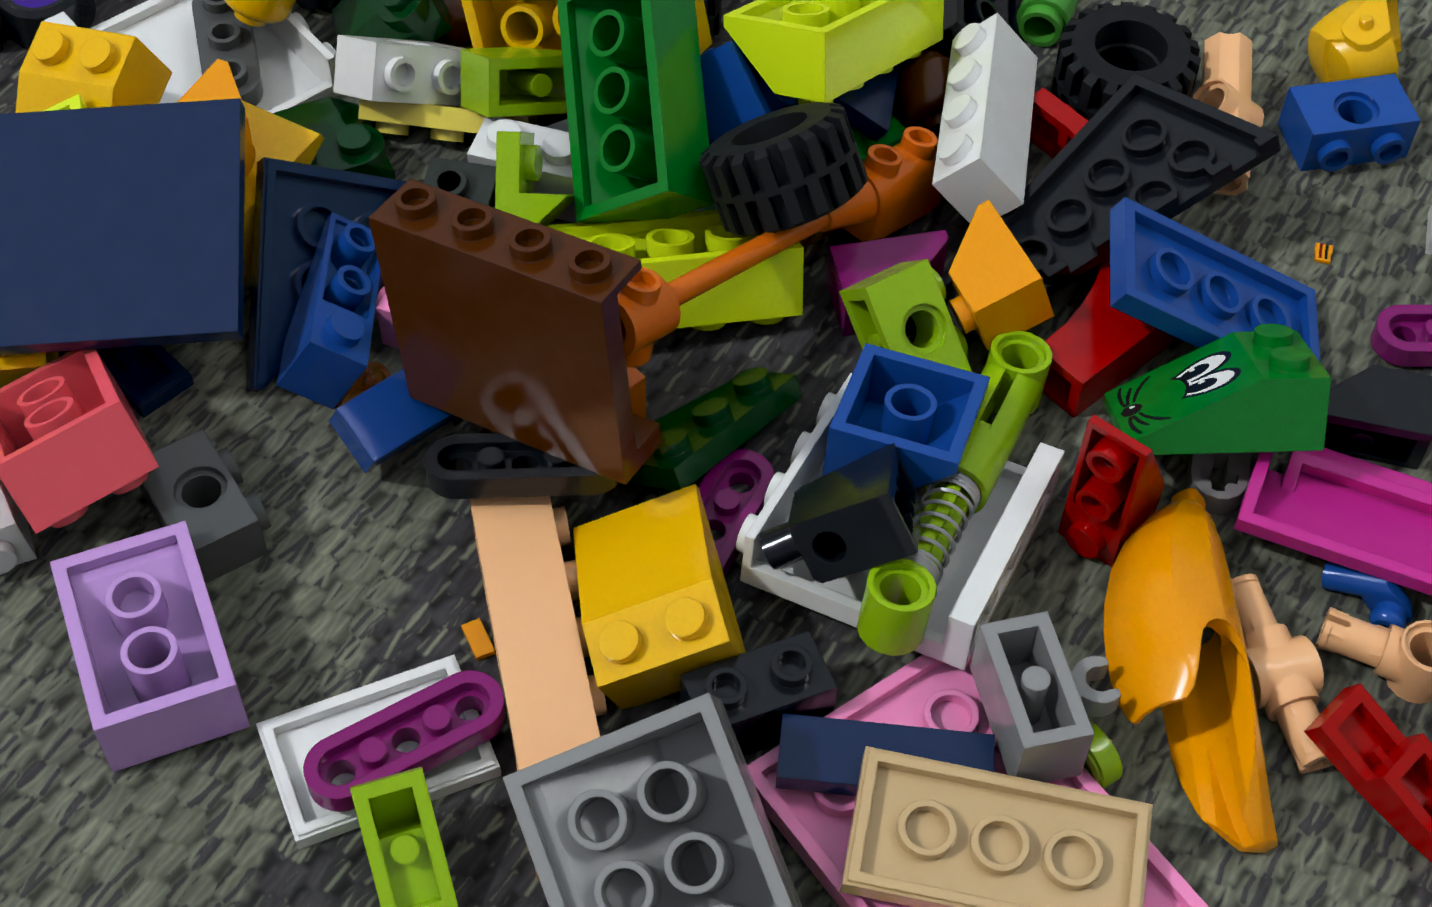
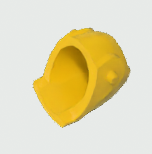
M1349 0L1329 12L1310 29L1308 37L1309 60L1314 73L1321 83L1394 73L1398 78L1399 63L1396 53L1401 51L1398 0Z

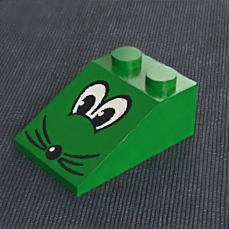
M1261 324L1256 326L1254 331L1232 332L1104 393V407L1114 427L1152 449L1154 455L1324 451L1331 376L1297 330L1281 324Z

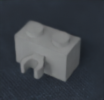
M1048 611L980 624L970 665V670L990 727L995 735V741L1007 775L1041 782H1050L1081 775L1095 735L1088 716L1103 717L1113 713L1117 709L1121 698L1119 689L1096 691L1087 684L1089 681L1104 679L1109 665L1106 657H1086L1075 665L1073 671H1070Z

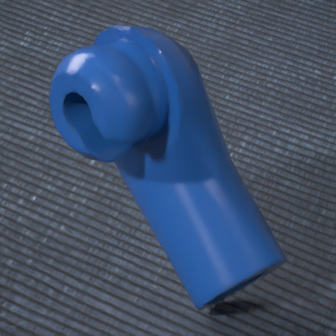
M1326 560L1322 574V588L1324 590L1361 596L1371 611L1369 615L1371 624H1378L1386 628L1394 624L1405 628L1406 624L1412 620V602L1400 585Z

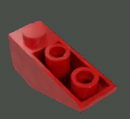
M1094 414L1088 420L1058 533L1066 538L1068 545L1077 554L1090 559L1096 557L1112 567L1125 540L1137 527L1156 512L1165 484L1153 450Z

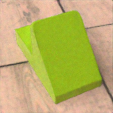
M497 131L495 208L544 226L549 225L575 201L574 194L533 193V182L540 180L543 168L541 146L534 145L535 133Z
M422 766L351 786L350 791L380 906L458 907Z

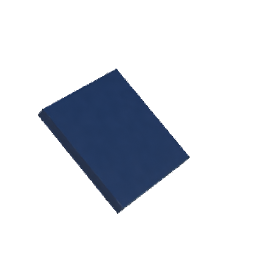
M240 98L0 114V355L243 340L245 107Z

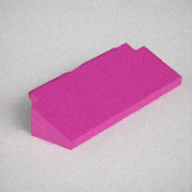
M1324 448V451H1292L1285 472L1281 474L1268 469L1273 452H1258L1234 525L1235 530L1432 596V483Z

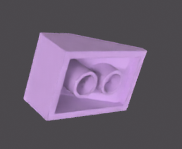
M186 521L50 562L93 731L112 772L250 727Z

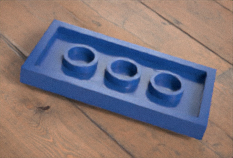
M1124 197L1110 209V307L1198 348L1232 332L1254 331V328L1261 324L1285 325L1293 330H1297L1321 363L1315 289L1127 197Z

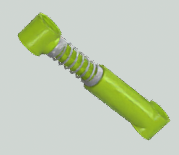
M1019 330L998 334L993 339L987 363L981 372V375L990 377L989 385L957 474L925 485L927 492L924 494L921 503L922 512L920 516L918 553L873 567L869 571L858 617L857 630L863 642L876 652L890 656L906 655L915 651L923 642L932 605L937 596V586L943 576V568L949 564V556L955 552L956 543H959L961 540L962 531H965L967 528L968 520L971 519L973 514L981 511L987 503L1030 414H1033L1039 406L1053 355L1050 346L1042 338ZM993 413H996L997 415L993 423L989 424Z

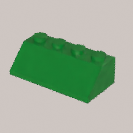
M557 0L576 222L589 224L670 219L715 204L699 163L701 154L709 147L695 0Z

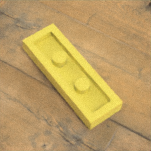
M364 99L359 101L358 119L376 121L375 128L380 133L408 136L410 125L431 128L430 139L464 142L465 132L478 133L486 117L459 106L375 102ZM538 116L503 117L534 125L538 124Z

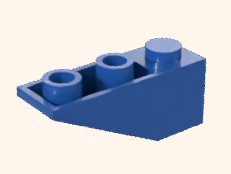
M334 212L328 215L284 340L276 386L332 409L336 407L368 366L381 273L372 232L368 227L355 223Z

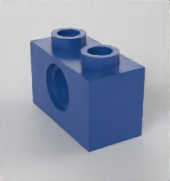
M1394 73L1289 87L1277 125L1300 171L1323 169L1327 172H1333L1347 165L1367 162L1390 164L1406 157L1421 120Z

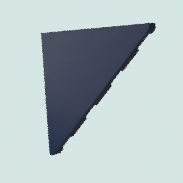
M267 157L257 162L247 391L258 392L262 390L279 374L284 340L328 215L334 212L371 229L368 217L407 181ZM381 273L378 289L384 284Z

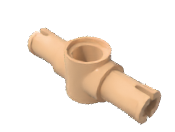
M1244 574L1231 579L1248 655L1257 710L1264 708L1268 719L1278 722L1300 774L1332 766L1333 764L1304 732L1320 714L1316 705L1320 702L1319 693L1324 686V672L1318 651L1312 641L1306 636L1298 635L1292 637L1288 627L1277 622L1256 574Z
M1329 608L1315 645L1316 648L1337 653L1373 666V674L1385 678L1388 687L1398 697L1407 702L1417 704L1432 702V620L1415 621L1407 626L1406 629L1394 624L1386 628L1352 617L1335 608Z

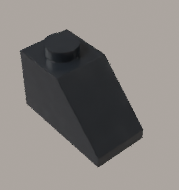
M1373 365L1330 388L1324 448L1356 458L1415 470L1418 469L1432 441V376L1413 373L1403 369Z

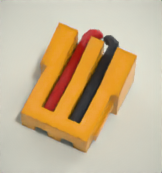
M1316 242L1314 246L1315 262L1330 264L1334 245L1328 246L1327 244Z

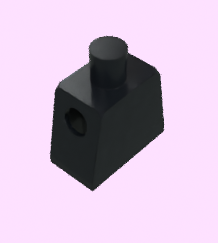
M895 444L887 445L801 486L794 492L788 522L760 533L763 552L774 570L804 560L813 579L818 583H825L918 553L922 499Z

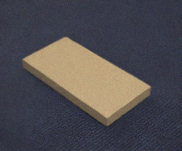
M866 746L862 757L840 892L911 907H1143L1153 804Z

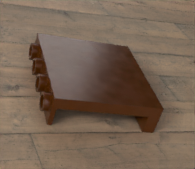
M410 178L368 217L410 398L626 485L662 443L660 423L632 413L617 297L619 292L641 270V260Z

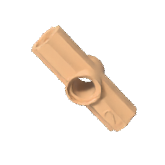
M1218 32L1205 40L1202 85L1196 90L1192 98L1262 127L1264 121L1263 109L1251 100L1252 41L1240 32L1235 34ZM1250 170L1215 191L1214 194L1235 196L1248 190Z

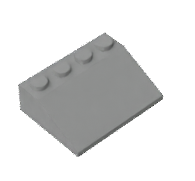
M709 692L502 777L549 907H802L722 700Z

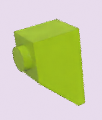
M523 47L461 49V107L486 117L567 113L562 50Z

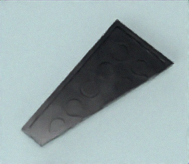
M1134 73L1025 188L1024 204L1000 217L1042 277L1047 295H1050L1110 257V209L1124 197L1172 219L1280 152L1279 137L1276 133ZM949 268L941 276L946 289V299L944 301L953 324L959 328L966 339L967 345L980 337L975 329L965 334L950 308L948 301L957 297L948 273ZM909 316L912 326L916 328L914 320Z

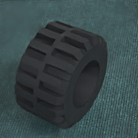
M1110 2L1098 4L1097 10L1087 8L1079 12L1078 19L1071 18L1066 24L1065 32L1062 33L1050 92L1064 103L1073 107L1076 112L1087 120H1090L1134 73L1191 97L1200 67L1201 58L1198 57L1200 48L1198 42L1191 39L1192 32L1187 26L1177 25V18L1169 13L1161 14L1156 12L1157 8L1149 5L1144 7L1134 6L1133 2H1121V5H1113Z
M804 103L764 114L720 136L699 158L700 166L726 232L734 235H761L764 232L776 233L814 221L848 202L863 188L868 180L845 109L837 103Z

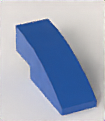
M404 369L338 407L329 422L364 473H367L409 445L419 442L457 416L410 398Z

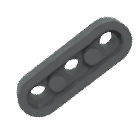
M193 0L192 11L202 75L217 59L227 61L241 99L256 106L263 97V85L253 26L238 20L234 15V10L226 4L225 0Z

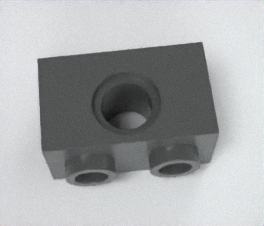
M201 429L153 451L160 467L149 472L148 478L139 486L142 496L161 528L186 521L205 584L268 554L262 531L271 527L270 520L258 496L254 492L244 496L237 484L243 482V478L235 459L227 447L216 451L204 429Z

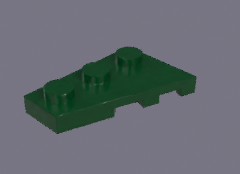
M763 367L747 369L737 374L731 381L654 420L660 423L662 443L630 479L628 484L675 491L690 486L803 397L796 374L768 372Z

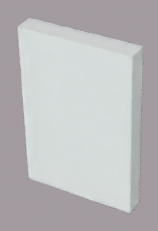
M455 655L256 723L298 850L360 828L355 809L345 812L330 811L319 806L310 796L303 774L304 761L310 749L320 740L452 674L461 672ZM470 709L464 711L459 717L463 720H474L479 717L477 710ZM406 741L401 743L396 750L408 753L415 750L419 744L414 741ZM487 741L425 773L424 776L430 799L433 801L501 776V769L491 743ZM350 773L340 774L333 779L332 784L338 786L350 783L355 776Z

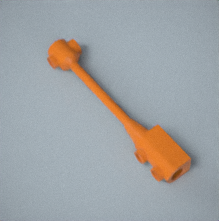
M911 126L904 130L901 142L892 147L884 144L870 146L863 161L868 177L867 183L844 205L814 221L781 232H764L668 283L655 271L642 267L617 295L626 367H640L650 360L654 342L672 333L678 327L681 317L680 306L815 233L843 228L862 242L878 240L928 214L940 204L942 194L932 185L938 146L937 136L926 128Z

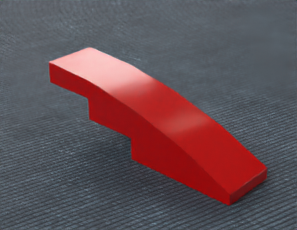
M1361 683L1346 687L1304 732L1351 786L1408 843L1432 863V743L1424 733L1405 737Z

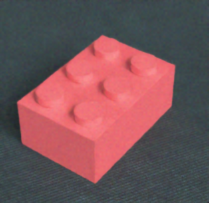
M97 349L70 351L0 388V479L36 534L50 526L60 528L75 522L85 514L90 504L111 493L117 495L124 494L137 488L148 478L149 472L160 467L128 400Z

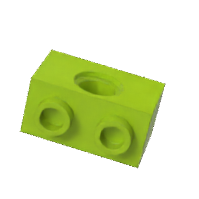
M928 259L900 262L839 291L862 350L865 343L972 372L967 360L968 345L959 328L953 324L944 301L946 299L945 285L937 271L931 267ZM909 316L916 325V337L912 344L907 339L905 333V325Z

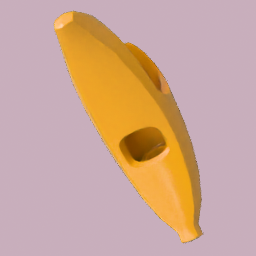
M1187 488L1176 493L1171 498L1170 504L1159 509L1130 534L1125 540L1110 571L1104 602L1103 632L1105 654L1109 663L1108 672L1111 689H1119L1121 698L1118 706L1127 720L1133 724L1140 723L1145 716L1155 709L1162 707L1171 759L1181 786L1197 814L1211 829L1238 851L1244 853H1267L1278 846V839L1271 807L1261 731L1242 626L1219 534L1211 515L1206 511V502L1196 488ZM1205 626L1214 630L1213 636L1201 646L1203 629Z

